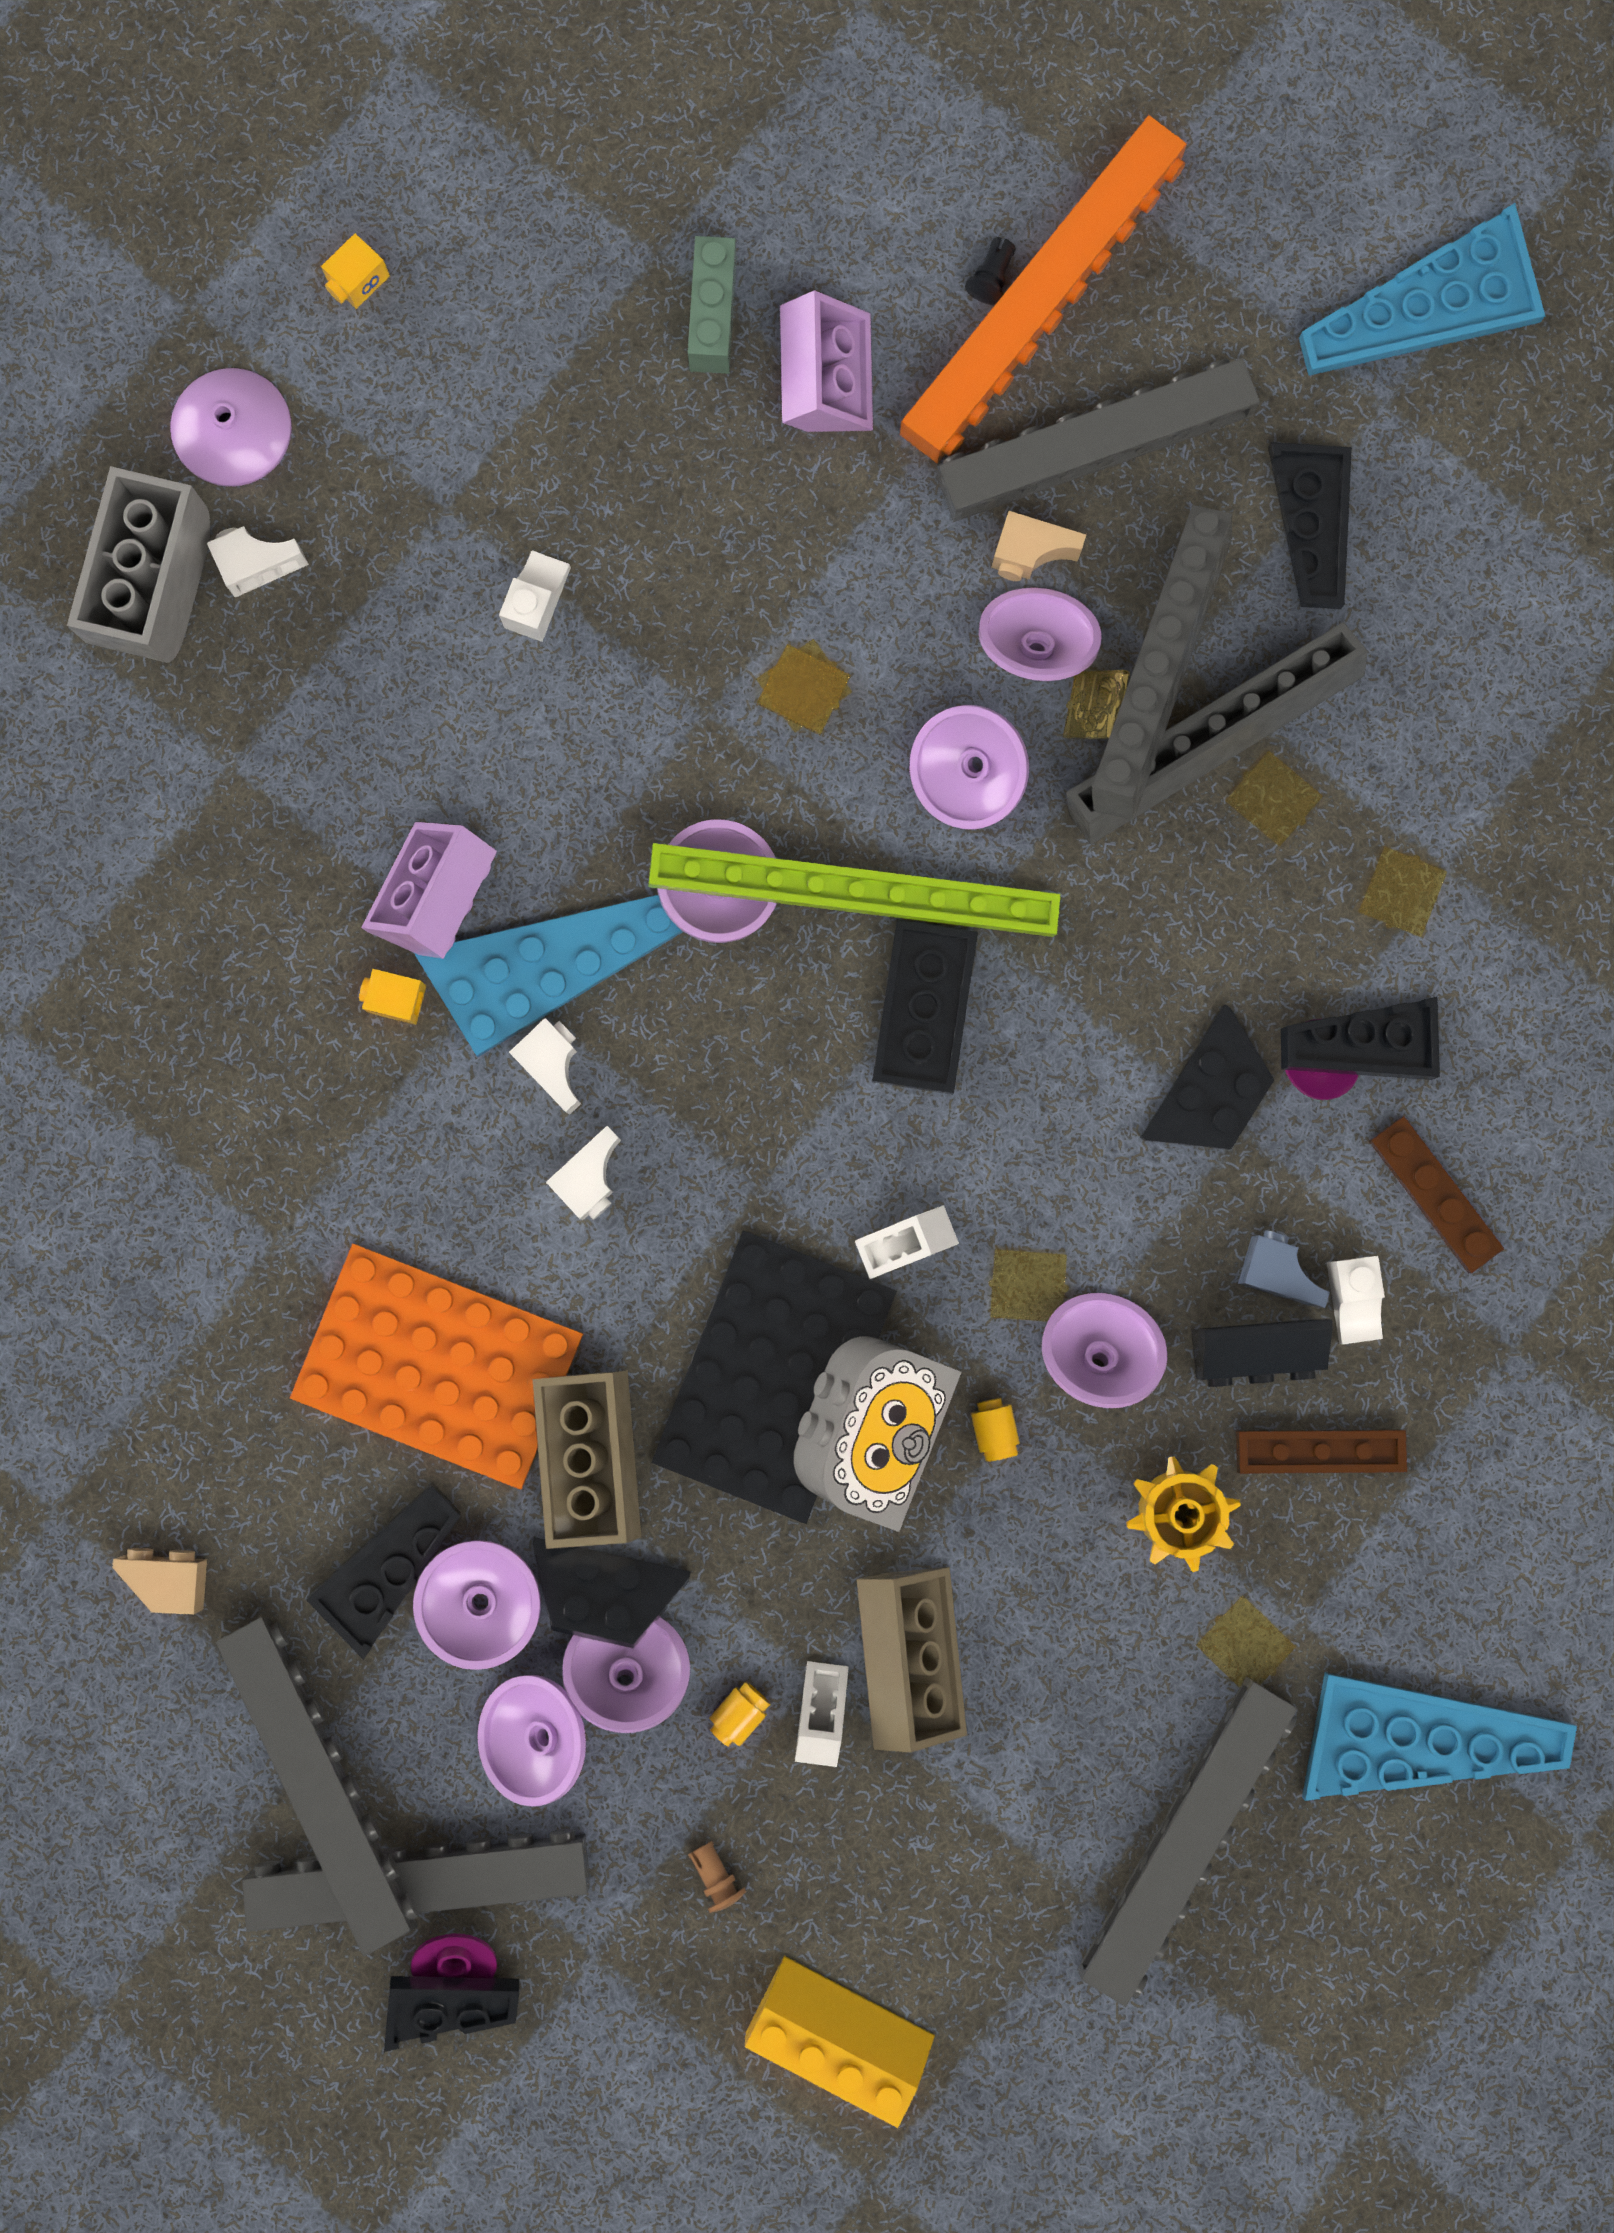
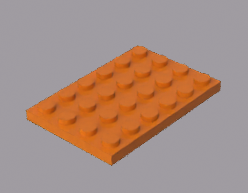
M352 1243L290 1399L522 1490L538 1451L533 1379L567 1376L584 1334Z

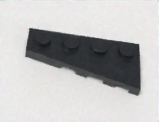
M1271 442L1268 450L1300 606L1342 609L1345 605L1352 447Z
M1437 997L1412 1003L1392 1005L1376 1010L1355 1012L1350 1015L1334 1016L1288 1025L1280 1029L1281 1070L1433 1080L1440 1077Z
M431 1483L307 1596L306 1601L364 1660L405 1596L408 1595L428 1562L459 1519L461 1512L434 1483Z

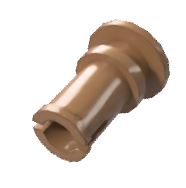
M712 1841L688 1854L707 1888L703 1891L705 1896H711L714 1902L708 1908L709 1913L731 1906L746 1892L745 1887L736 1890L733 1884L736 1879L733 1874L728 1875Z

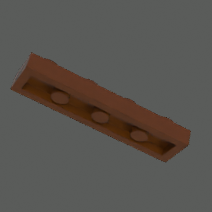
M1405 1116L1400 1117L1369 1140V1143L1468 1274L1473 1273L1504 1250V1247Z
M1406 1430L1236 1431L1237 1473L1407 1472Z

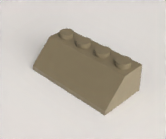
M628 1370L533 1379L546 1549L621 1544L641 1538Z
M950 1567L882 1573L857 1579L874 1750L911 1753L967 1736Z

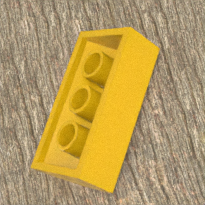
M784 1955L746 2031L745 2048L898 2128L918 2089L935 2035Z

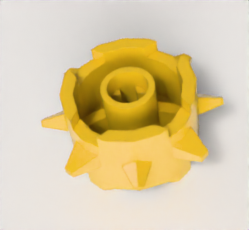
M1173 1456L1168 1458L1166 1473L1155 1477L1151 1482L1135 1480L1133 1485L1141 1494L1139 1515L1126 1522L1128 1529L1144 1531L1145 1536L1152 1542L1150 1562L1157 1564L1171 1554L1178 1558H1184L1192 1572L1199 1571L1200 1557L1212 1552L1216 1548L1214 1546L1227 1549L1233 1547L1234 1543L1225 1530L1229 1526V1513L1240 1507L1241 1504L1239 1499L1224 1497L1222 1491L1215 1486L1217 1466L1211 1464L1196 1475L1189 1471H1183L1177 1459ZM1182 1504L1192 1509V1515L1186 1516V1523H1182L1175 1518V1512L1179 1511L1178 1507Z

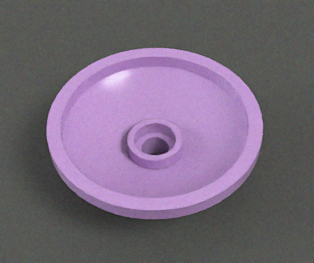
M219 369L197 378L180 395L172 413L171 438L180 460L194 475L206 482L219 486H241L263 478L282 460L291 438V416L283 396L266 378L244 369ZM223 413H231L228 421L219 422V417Z
M1045 588L1016 589L998 596L987 605L982 613L979 624L980 643L989 658L1007 672L1034 681H1057L1081 673L1096 659L1102 639L1101 629L1096 617L1084 604L1067 594Z
M961 705L946 709L932 717L921 728L912 746L909 767L914 791L925 809L947 825L961 829H979L990 826L1009 815L1022 799L1029 778V759L1025 744L1015 727L1001 714L989 708L977 705ZM974 757L982 760L983 768L981 771L973 768L972 762Z
M729 820L698 822L681 831L668 844L775 858L771 848L760 835L740 823ZM657 888L660 902L671 921L688 935L706 942L726 943L749 936L767 921L776 906V903Z
M1090 1293L1066 1301L1051 1315L1042 1337L1043 1359L1054 1381L1075 1399L1092 1406L1121 1408L1138 1403L1155 1390L1166 1369L1167 1346L1159 1326L1145 1310L1120 1296L1106 1293ZM1093 1360H1101L1104 1363V1367L1097 1366L1093 1363Z
M483 1540L462 1542L449 1547L437 1555L421 1574L413 1600L416 1627L427 1647L443 1661L456 1667L471 1670L496 1667L516 1656L533 1636L541 1611L539 1586L528 1564L513 1550L501 1544ZM476 1594H484L488 1598V1606L486 1608L479 1609L474 1605Z
M659 1617L647 1629V1633L634 1649L573 1635L563 1659V1683L565 1691L577 1711L590 1723L612 1732H640L666 1720L680 1705L688 1687L690 1661L686 1646L677 1631L668 1622ZM622 1675H628L632 1678L633 1682L629 1685H621L617 1679Z
M524 1675L511 1678L493 1691L483 1707L478 1725L480 1759L491 1783L507 1799L520 1805L532 1807L552 1803L563 1797L572 1788L579 1777L584 1763L586 1737L581 1715L571 1702L566 1691L556 1682L538 1675ZM546 1731L549 1736V1741L546 1738Z

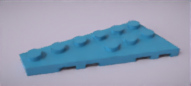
M1515 203L1485 223L1484 221L1472 228L1470 233L1455 242H1449L1401 271L1395 278L1384 285L1376 286L1365 293L1364 297L1346 308L1338 309L1302 331L1299 341L1308 376L1540 323L1545 317Z
M659 895L457 941L447 951L444 959L414 954L474 1053L479 1057L684 931L671 921L663 909Z
M1325 1672L1302 1798L1308 1801L1340 1794L1348 1796L1365 1791L1381 1789L1389 1791L1453 1783L1452 1781L1470 1778L1475 1780L1486 1779L1494 1775L1510 1773L1526 1774L1570 1768L1577 1726L1569 1722Z

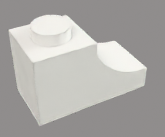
M244 526L239 529H225L216 535V539L207 543L224 583L234 597H238L309 565L295 539L279 543L263 542L251 537Z
M531 551L521 574L517 579L513 578L501 608L499 617L504 628L542 642L571 569L570 564Z
M545 1018L509 1053L561 1108L570 1115L581 1105L572 1091L568 1074L571 1057L577 1052L571 1046V1043L576 1038L560 1021L552 1026Z
M608 1126L546 1182L581 1220H584L588 1215L594 1220L611 1205L607 1198L613 1191L607 1185L606 1168L612 1151L621 1139Z
M944 1205L855 1240L870 1279L959 1244Z
M1378 1256L1326 1262L1339 1344L1383 1339L1381 1302L1385 1296Z
M807 1661L795 1762L837 1767L842 1741L848 1666Z

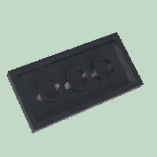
M897 919L873 1071V1083L954 1094L978 936L977 931Z

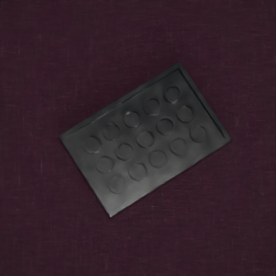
M743 1230L651 1463L807 1524L817 1495L809 1491L801 1483L795 1471L794 1450L799 1438V1423L803 1415L809 1412L815 1397L814 1386L816 1380L821 1373L825 1372L834 1352L845 1342L857 1337L879 1338L897 1290Z

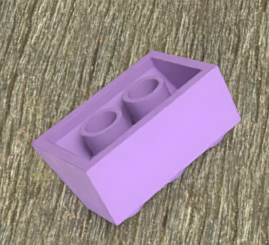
M815 290L780 305L782 423L806 432L873 430L870 313Z
M415 822L361 928L418 955L444 959L447 951L451 949L455 942V935L465 915L472 908L473 899L482 880L490 872L491 862L497 851L464 826Z

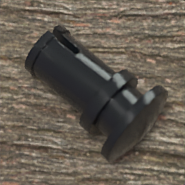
M996 237L992 240L983 265L976 268L974 276L968 278L965 284V289L972 298L989 305H996L1003 296L1002 288L1006 280L1004 274L1016 251L1015 245L1008 239L1004 240L1000 249L1001 237Z

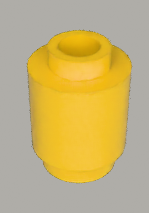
M1001 1398L977 1403L978 1411L972 1412L971 1418L979 1452H984L985 1461H996L1018 1455L1016 1445L1020 1444L1011 1404L1003 1405Z
M745 1682L741 1688L735 1687L709 1717L714 1724L710 1731L727 1747L732 1742L741 1746L767 1716L765 1711L771 1703L755 1687Z

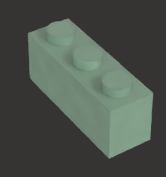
M695 236L688 339V361L691 372L730 374L737 263L736 238Z

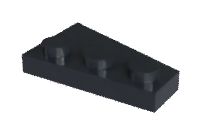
M390 1976L384 2052L399 2049V2042L420 2038L423 2044L436 2041L438 2033L459 2029V2031L468 2034L516 2023L519 1979Z

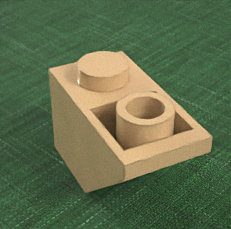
M129 1548L127 1555L113 1559L112 1568L152 1613L194 1615L204 1610L207 1559H195V1551L171 1550L169 1551V1557H154L153 1549Z

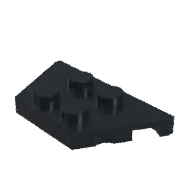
M1225 1004L1221 1007L1140 1136L1142 1140L1226 1150L1232 1149L1274 1082V1078L1230 1007Z
M534 1537L532 1543L552 1631L634 1649L647 1633V1629L654 1621L659 1619L668 1608V1604L682 1587L684 1588L688 1584L691 1572L582 1547L546 1549L545 1539Z

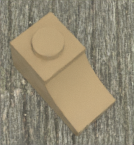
M1008 511L991 568L999 570L998 574L1001 577L1011 581H1020L1022 577L1030 580L1032 572L1046 562L1060 559L1078 562L1086 534Z

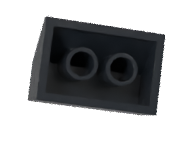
M1309 1319L1191 1329L1196 1379L1207 1380L1208 1387L1233 1385L1232 1377L1244 1376L1249 1377V1384L1274 1382V1374L1290 1373V1380L1315 1379V1371L1328 1370L1333 1330L1332 1319Z

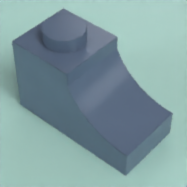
M1265 1230L1263 1236L1251 1237L1238 1284L1316 1308L1326 1307L1330 1292L1318 1287L1307 1278L1297 1259L1299 1247L1289 1245L1288 1236Z

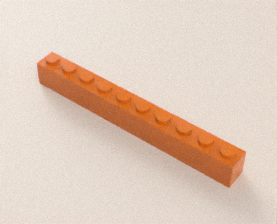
M1150 115L1147 116L903 418L900 436L937 464L945 454L949 457L957 452L965 439L961 434L968 425L971 424L976 427L982 421L989 410V406L986 403L993 394L996 393L998 396H1001L1007 390L1014 378L1011 372L1019 362L1025 366L1031 360L1039 347L1035 342L1043 332L1050 335L1056 329L1063 318V314L1060 312L1068 301L1074 305L1081 298L1088 286L1084 281L1092 271L1096 274L1102 272L1112 257V253L1109 250L1117 241L1121 244L1127 241L1137 225L1134 219L1141 211L1148 214L1161 196V192L1158 190L1163 183L1168 181L1172 184L1179 176L1186 164L1182 160L1187 145L1186 142Z

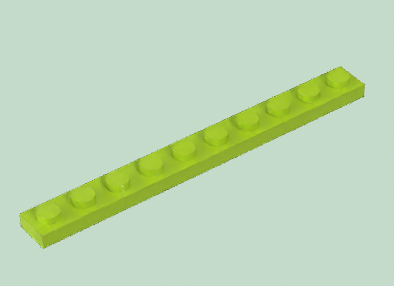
M657 843L652 845L648 887L1049 937L1057 935L1060 894Z

